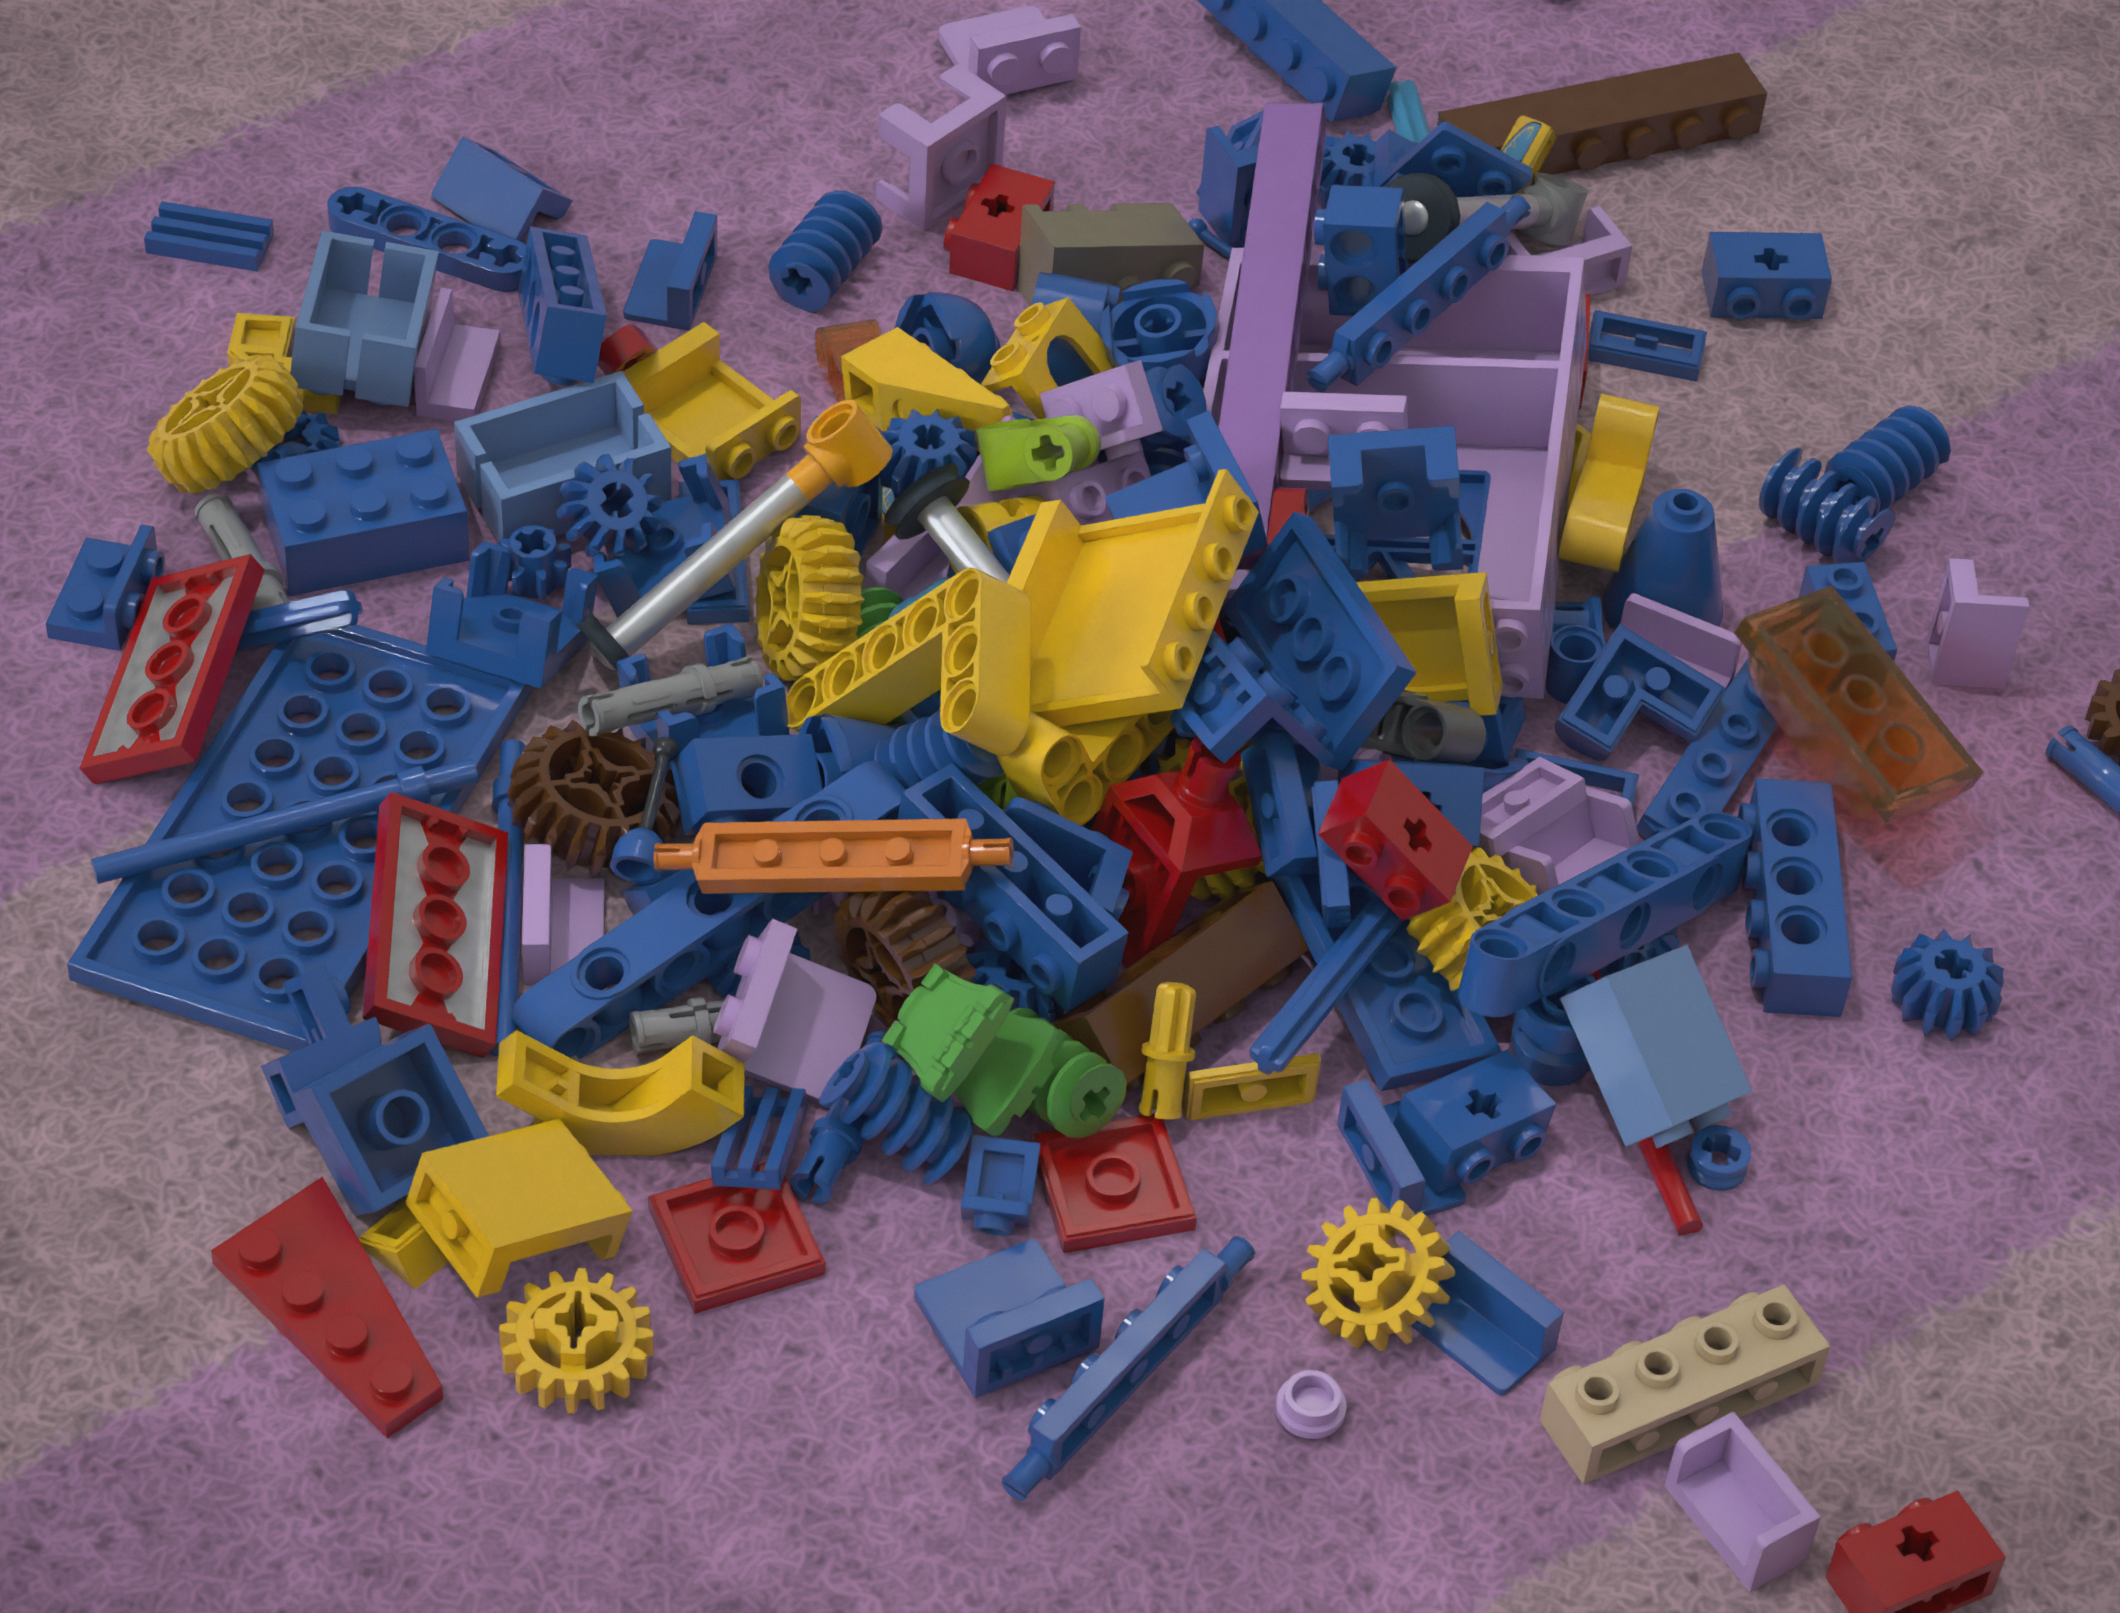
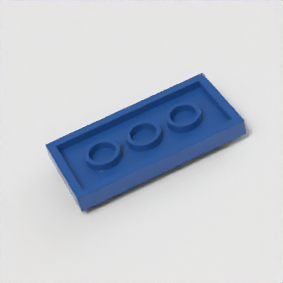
M1293 511L1223 607L1240 636L1244 638L1246 645L1264 663V666L1261 668L1263 672L1266 670L1270 672L1273 669L1300 697L1291 705L1294 710L1303 704L1328 729L1329 733L1321 741L1336 757L1328 766L1330 768L1340 771L1344 770L1417 673L1313 518Z
M1346 864L1351 924L1375 893ZM1319 873L1273 877L1316 964H1318L1348 926L1327 928V924H1323ZM1405 919L1337 1003L1381 1092L1442 1078L1502 1052L1485 1017L1464 1007L1458 999L1459 988L1453 991L1450 990L1449 981L1441 973H1433L1434 965L1428 957L1418 954L1417 949L1420 943L1418 939L1409 935L1406 930L1410 923L1409 919Z

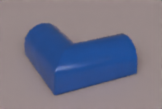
M1619 624L1557 719L1555 732L1559 739L1569 748L1595 761H1605L1609 758L1637 712L1691 743L1719 703L1726 687Z

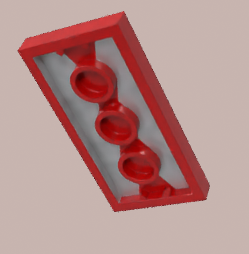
M252 554L151 579L79 768L93 784L196 762L265 569Z
M390 792L379 805L362 1019L369 1020L376 1017L378 1024L404 1033L431 1024L441 1045L484 1058L496 1045L508 832L394 792Z

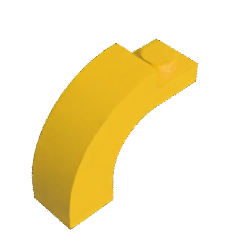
M516 1030L499 1043L496 1097L534 1116V1125L560 1118L576 1140L585 1147L589 1155L656 1156L684 1150L703 1143L720 1134L744 1117L745 1063L692 1035L672 1051L651 1063L621 1069L600 1068L575 1061Z

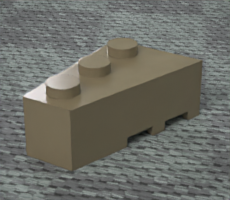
M1113 203L1110 211H1088L1084 204H1068L1065 211L1044 212L1038 204L1022 205L1017 290L1028 305L1031 306L1039 272L1057 273L1121 286L1118 304L1123 302V291L1131 286L1151 280H1180L1189 283L1190 289L1200 285L1204 244L1173 203Z

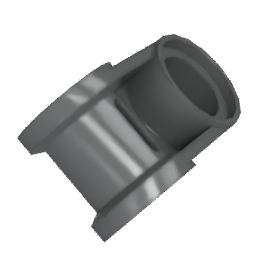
M1404 689L1361 748H1376L1383 751L1384 754L1409 757L1421 761L1467 764L1475 760L1482 752L1486 742V728L1483 719L1477 711L1469 707L1430 699L1426 694Z

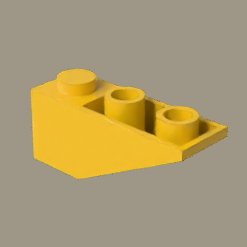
M898 327L841 356L845 400L856 401L872 423L882 431L887 432L891 418L907 420L912 409L919 412L922 416H931L938 408L943 419L960 416L964 429L975 431V440L978 443L976 429L999 423L1005 416H1013L1010 405L1001 396L993 394L970 378L964 370L956 368L934 353L926 344L918 342Z

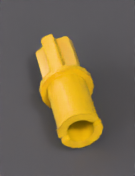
M1164 982L1160 983L1157 987L1150 1041L1143 1043L1141 1052L1147 1056L1139 1112L1150 1116L1152 1115V1110L1156 1109L1155 1118L1158 1119L1181 1118L1187 1062L1195 1059L1196 1052L1189 1046L1196 992L1195 989L1183 983Z

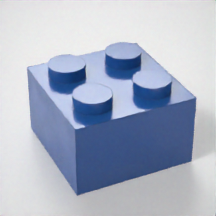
M431 1024L407 1031L290 1094L349 1209L355 1216L377 1212L407 1195L422 1153L489 1136Z

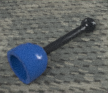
M661 737L653 745V754L657 760L640 828L630 830L619 838L611 858V870L620 878L633 883H654L662 875V871L655 870L653 855L656 852L654 849L655 844H663V841L652 830L669 762L677 757L679 751L677 742L671 737Z

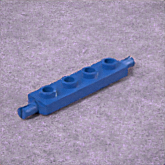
M1513 195L1501 208L1486 202L1335 331L1332 349L1328 352V356L1306 374L1308 375L1307 381L1311 387L1318 392H1325L1339 377L1358 386L1376 369L1384 367L1398 350L1413 337L1422 334L1435 318L1453 303L1459 302L1472 286L1503 263L1508 256L1509 242L1507 237L1510 235L1511 229L1531 214L1528 211L1531 209L1528 201L1520 195Z
M1786 647L1776 648L1764 668L1749 659L1745 661L1698 735L1692 740L1637 824V830L1645 839L1662 831L1671 830L1700 814L1723 811L1800 692V690L1785 681L1798 663L1797 656L1793 651H1791L1782 666L1779 664L1788 650Z
M1234 1236L1217 1256L1203 1248L1185 1268L1181 1265L1175 1266L1162 1281L1156 1298L1143 1312L1139 1309H1134L1126 1316L1116 1332L1114 1342L1100 1356L1092 1353L1082 1362L1073 1377L1070 1388L1057 1401L1049 1398L1037 1409L1028 1426L1031 1443L1026 1450V1455L1002 1478V1486L1012 1498L1023 1501L1044 1477L1050 1481L1222 1300L1224 1292L1233 1283L1232 1279L1255 1257V1250L1246 1239Z

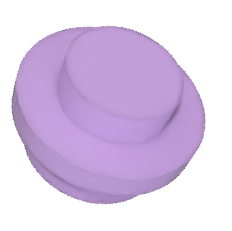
M1305 1370L1296 1373L1281 1386L1276 1398L1275 1411L1279 1422L1290 1433L1302 1438L1318 1439L1327 1437L1340 1428L1345 1418L1346 1399L1338 1383L1330 1375L1317 1370Z

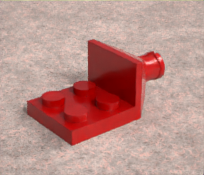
M1196 736L1192 740L1188 750V757L1181 770L1155 774L1109 786L1091 830L1100 832L1111 841L1133 851L1122 884V888L1129 891V897L1123 912L1117 920L1129 932L1121 961L1126 968L1133 965L1172 936L1198 877L1257 866L1259 864L1262 853L1244 810L1227 790L1233 774L1237 772L1242 760L1239 751L1223 763Z

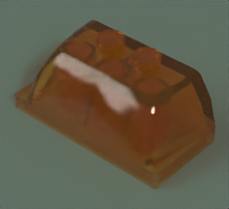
M1832 585L1746 616L1735 630L1734 634L1748 650L1749 679L1764 707L1805 764L1820 782H1828L1832 786L1833 796L1848 813L1862 822L1884 820L1887 823L1897 818L1915 816L1947 805L1973 788L1983 775V770Z

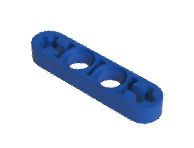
M357 186L345 187L335 191L327 201L329 228L334 233L373 239V249L382 252L385 250L386 242L439 251L437 271L495 291L513 292L519 288L526 244L519 240L367 188ZM399 227H411L418 230L415 234L398 236L390 233ZM450 244H460L469 248L465 252L453 254L441 250Z

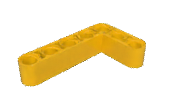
M969 567L960 571L800 677L786 696L789 723L786 727L799 732L808 717L821 716L823 714L885 725L941 689L940 721L945 732L994 755L1004 757L1011 754L1024 739L1030 718V597L1027 593L977 568Z

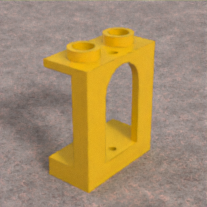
M1067 297L1045 306L1041 302L1035 303L1026 308L1016 318L1014 333L1007 344L992 356L990 360L992 367L981 385L991 392L1012 386L1037 419H1046L1040 393L1058 388L1047 364V350L1050 342L1055 337L1062 338L1072 345L1095 375L1113 368L1107 360L1101 337L1072 300Z

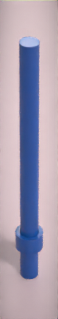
M516 739L506 740L500 746L499 777L494 780L492 788V808L498 814V829L508 832L496 1045L490 1051L493 1056H499V1043L518 1030V1026L512 1020V1010L519 999L523 829L512 825L513 809L507 805L509 799L507 792L512 780L510 775L516 759H520L521 753L525 748V744Z
M473 759L424 771L421 765L395 772V779L92 858L93 873L97 884L377 811L379 810V805L390 792L428 804L431 803V796L479 784L478 772Z

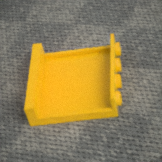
M1227 469L1218 470L1206 503L1081 525L1061 499L1040 504L1007 581V584L1027 593L1031 600V712L1060 727L1181 709L1183 707L1259 513L1249 496L1245 494Z

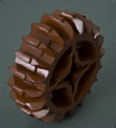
M573 719L563 730L550 725L541 737L533 736L530 743L525 746L524 751L521 753L520 759H516L510 775L512 780L507 792L509 797L507 805L513 809L512 825L524 829L525 844H551V857L557 856L565 860L567 872L576 865L587 867L592 878H594L602 868H606L615 877L619 878L610 868L614 847L622 835L635 828H640L657 760L653 753L647 752L646 737L632 741L624 737L623 727L614 733L606 732L601 735L590 736L589 731L585 732L583 727ZM669 768L667 769L652 830L661 838L663 844H668L670 837L673 838L680 822L678 816L681 811L679 809L672 769Z
M927 891L851 892L850 896L840 901V909L834 913L837 926L834 930V938L841 947V950L838 952V958L845 963L849 973L847 976L865 982L874 988L876 1001L872 1013L887 1029H890L895 1020L899 1021L898 1014L905 1000L917 987L924 986L921 982L935 963L955 976L975 984L972 978L976 975V969L968 962L965 954L967 947L960 943L956 935V926H951L944 917L943 907L934 905Z

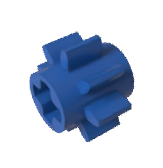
M528 525L517 529L511 535L510 540L503 538L499 540L500 546L507 547L512 552L508 582L511 581L514 596L545 600L547 595L555 590L556 586L565 588L567 572L572 567L571 546L565 543L556 545L554 529H547L539 525Z

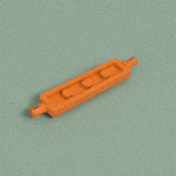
M966 819L704 823L694 843H656L654 847L656 852L653 855L656 871L694 870L702 894L965 890V885L972 873L973 866H1013L1014 845L1012 838L973 839Z

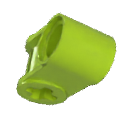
M1068 415L1031 421L1030 419H1016L976 429L988 491L1006 490L1037 482L1060 479L1067 476L1071 471H1078L1091 466L1098 458L1101 450V439L1097 428L1090 420L1081 415Z

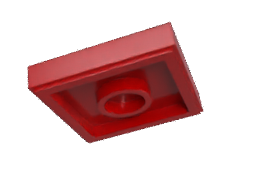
M1155 1113L1150 1116L1141 1115L1112 1120L1096 1133L1082 1138L1067 1137L1058 1130L1030 1135V1142L1040 1143L1037 1172L1063 1253L1195 1230L1197 1217L1164 1120L1155 1118Z
M767 1162L757 1164L755 1171L765 1172L764 1169ZM784 1176L781 1187L778 1190L712 1185V1178L648 1196V1209L694 1314L825 1275L826 1262L786 1176Z

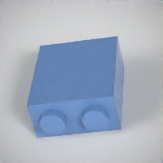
M1688 945L1606 976L1560 998L1625 1147L1650 1136L1656 1148L1694 1133L1689 1123L1690 1119L1696 1131L1732 1116L1733 1113L1728 1102L1753 1092Z

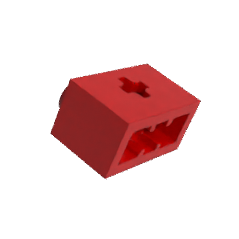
M991 163L980 184H971L960 218L953 217L947 226L943 248L945 251L950 252L949 273L1013 292L1018 281L1022 205L1038 204L1043 212L1053 211L1055 181Z
M1390 759L1341 779L1318 832V835L1402 921L1451 902L1473 847Z
M1957 1490L1933 1501L1930 1498L1915 1500L1903 1508L1897 1516L1874 1526L1870 1523H1861L1850 1528L1836 1541L1825 1578L1849 1613H1949L1993 1594L2006 1556Z

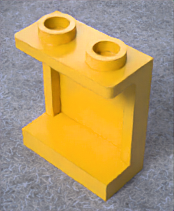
M705 322L623 372L642 401L644 414L649 413L671 446V458L679 463L681 460L706 454L718 480L740 479L750 472L755 463L776 450H786L801 434V396L793 390H789L774 400L721 361L720 333Z
M1487 572L1356 582L1417 672L1405 687V690L1426 694L1430 699L1443 702L1469 700L1470 708L1477 711L1480 716L1497 714L1503 684Z
M560 1118L422 1153L405 1201L407 1207L477 1298L500 1292L510 1264L516 1260L582 1242H587L601 1260L615 1257L633 1212L623 1195L614 1188L591 1159L585 1147L576 1140Z

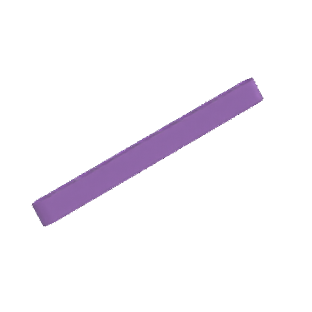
M1265 103L1219 422V430L1258 501L1266 538L1274 489L1281 488L1280 473L1284 448L1280 405L1283 392H1294L1314 236V222L1325 151L1326 113L1324 103ZM1266 547L1241 557L1236 570H1251L1266 550Z

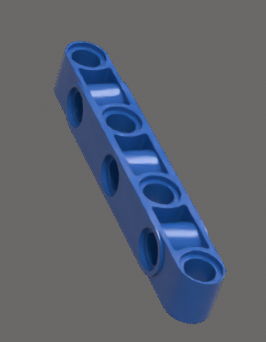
M875 760L867 761L854 767L812 797L801 801L772 822L897 820L902 792L906 789L881 762ZM693 874L587 946L569 962L530 987L515 1003L512 1010V1020L525 1035L569 1058L576 1055L578 1059H581L629 1029L630 1012L659 1010L739 955L746 938L749 935L758 938L772 919L786 923L829 892L702 894L695 874ZM719 911H725V912H722V913H720V914H718V915H713V914H715V913H717V912H719ZM615 984H617L616 986H614V987H612V988H610V989L603 990L604 988H606V987H608V986H610V985H615Z
M1722 812L1700 814L1671 830L1662 831L1511 909L1503 917L1476 930L1471 935L1458 990L1460 1003L1468 1010L1479 1015L1489 1017L1511 1015L1544 996H1550L1700 915L1709 906L1728 897L1738 889L1752 836L1751 827L1742 819L1731 814Z

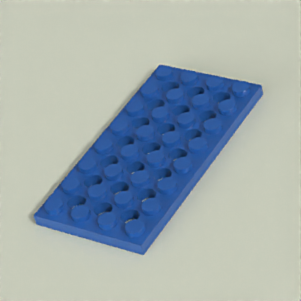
M357 624L351 627L276 643L145 844L395 779V772L420 765L424 771L473 759L480 779L528 699L530 685L425 654L426 645ZM328 670H338L345 673L343 677L336 680H323L316 677L318 674ZM388 687L403 691L400 695L392 698H382L374 694L376 691ZM443 705H453L461 709L459 712L448 716L432 712L433 709ZM300 713H312L318 716L317 719L308 723H295L289 720L290 717ZM360 730H367L377 734L372 739L366 741H354L347 738L349 734ZM416 748H426L435 752L432 756L425 759H412L405 755L408 751ZM273 756H283L291 760L280 767H268L261 764L263 760ZM331 774H342L349 777L346 782L339 785H326L319 782L321 778ZM476 784L431 796V803L428 804L458 815ZM245 800H255L263 804L258 809L249 812L237 811L232 808L236 803ZM379 810L320 825L314 829L301 830L237 847L231 853L222 857L203 856L124 877L68 961L70 981L292 1052L308 1046L309 1044L285 989L269 988L264 983L269 978L278 975H287L294 978L325 964L329 976H336L347 992L348 998L352 994L366 970L376 846L361 849L350 845V843L355 839L366 836L377 838ZM277 863L288 864L293 867L289 873L280 876H272L262 872L267 866ZM334 882H345L353 886L350 891L339 895L328 894L322 891V888ZM190 890L205 894L202 899L193 903H180L173 899L179 893ZM247 909H255L265 913L262 918L253 922H240L233 918L237 913ZM306 928H316L325 932L321 938L314 941H300L293 937L295 933ZM156 937H168L176 941L172 946L163 950H150L143 946L147 941ZM217 956H227L236 960L230 967L220 970L209 969L203 965L207 960Z

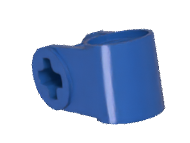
M1588 596L1585 602H1555L1545 687L1555 700L1564 704H1568L1606 645L1602 628V607L1598 596Z

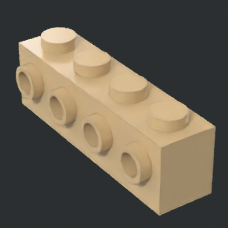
M1785 1284L1762 1294L1750 1292L1737 1298L1728 1308L1704 1318L1698 1316L1686 1318L1675 1325L1670 1332L1644 1343L1641 1341L1626 1343L1618 1348L1610 1357L1583 1368L1576 1365L1564 1369L1547 1384L1539 1421L1580 1481L1586 1484L1675 1446L1681 1438L1733 1411L1740 1418L1818 1385L1830 1345Z

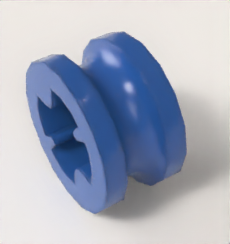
M1714 1125L1705 1127L1697 1132L1692 1140L1691 1152L1687 1158V1169L1691 1177L1699 1185L1707 1189L1716 1191L1734 1189L1743 1182L1747 1174V1166L1751 1159V1147L1747 1139L1739 1131L1728 1126ZM1716 1151L1726 1154V1165H1718L1711 1162L1712 1152Z

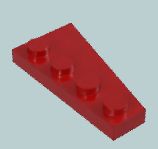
M323 1176L211 1250L213 1265L386 1438H389L443 1400V1386Z

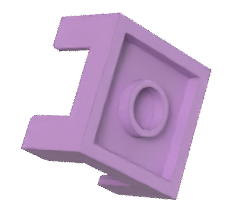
M959 64L940 75V82L967 100L934 122L930 123L901 103H896L878 114L879 137L910 158L909 194L896 185L888 184L882 179L876 182L875 199L923 231L963 206L971 184H980L991 163L1003 166L1007 96Z

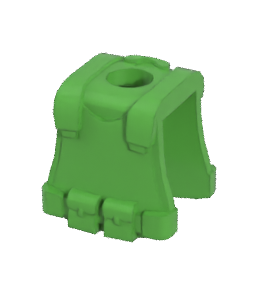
M935 963L921 982L924 986L917 987L905 1000L898 1014L899 1021H894L882 1041L893 1048L912 1066L921 1080V1087L941 1102H944L954 1092L973 1118V1123L990 1135H1000L1010 1123V1118L1014 1114L1021 1118L1036 1098V1095L1032 1093L1034 1088L1038 1086L1042 1089L1056 1067L1051 1063V1060L1063 1046L1065 1036L1061 1031L1043 1019L1039 1021L1009 1012L1014 998L992 984L988 986L973 984L955 976Z

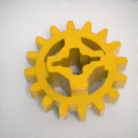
M1370 1198L1367 1214L1362 1216L1351 1205L1344 1207L1346 1223L1338 1228L1327 1221L1321 1226L1329 1238L1325 1246L1309 1245L1307 1248V1252L1318 1262L1317 1268H1311L1302 1272V1280L1311 1289L1316 1290L1305 1299L1306 1303L1316 1314H1322L1319 1322L1332 1335L1341 1333V1337L1351 1347L1358 1349L1367 1337V1340L1378 1351H1385L1389 1335L1393 1333L1408 1344L1413 1341L1410 1326L1417 1320L1430 1328L1435 1324L1432 1315L1427 1311L1431 1303L1448 1304L1449 1295L1438 1283L1441 1280L1455 1276V1269L1444 1258H1441L1451 1248L1438 1232H1434L1436 1229L1435 1224L1422 1211L1414 1215L1415 1213L1404 1201L1397 1200L1389 1212L1378 1198ZM1396 1236L1411 1241L1416 1253H1409L1404 1247H1400L1396 1243ZM1340 1295H1347L1351 1300H1354L1360 1306V1313L1347 1309Z
M578 1268L574 1281L564 1282L557 1271L549 1272L548 1288L542 1290L537 1285L529 1282L524 1285L525 1304L515 1301L508 1302L506 1306L507 1323L500 1324L499 1326L503 1371L505 1374H515L516 1391L520 1395L537 1388L540 1407L547 1408L557 1397L565 1399L567 1413L575 1414L579 1406V1400L590 1399L591 1404L599 1411L605 1409V1393L612 1391L625 1399L630 1395V1377L645 1379L647 1376V1357L653 1356L654 1332L651 1330V1313L648 1306L637 1307V1290L633 1286L625 1288L618 1293L614 1291L613 1274L607 1273L598 1283L588 1282L586 1268ZM582 1329V1336L578 1337L577 1347L572 1349V1341L576 1340V1331Z

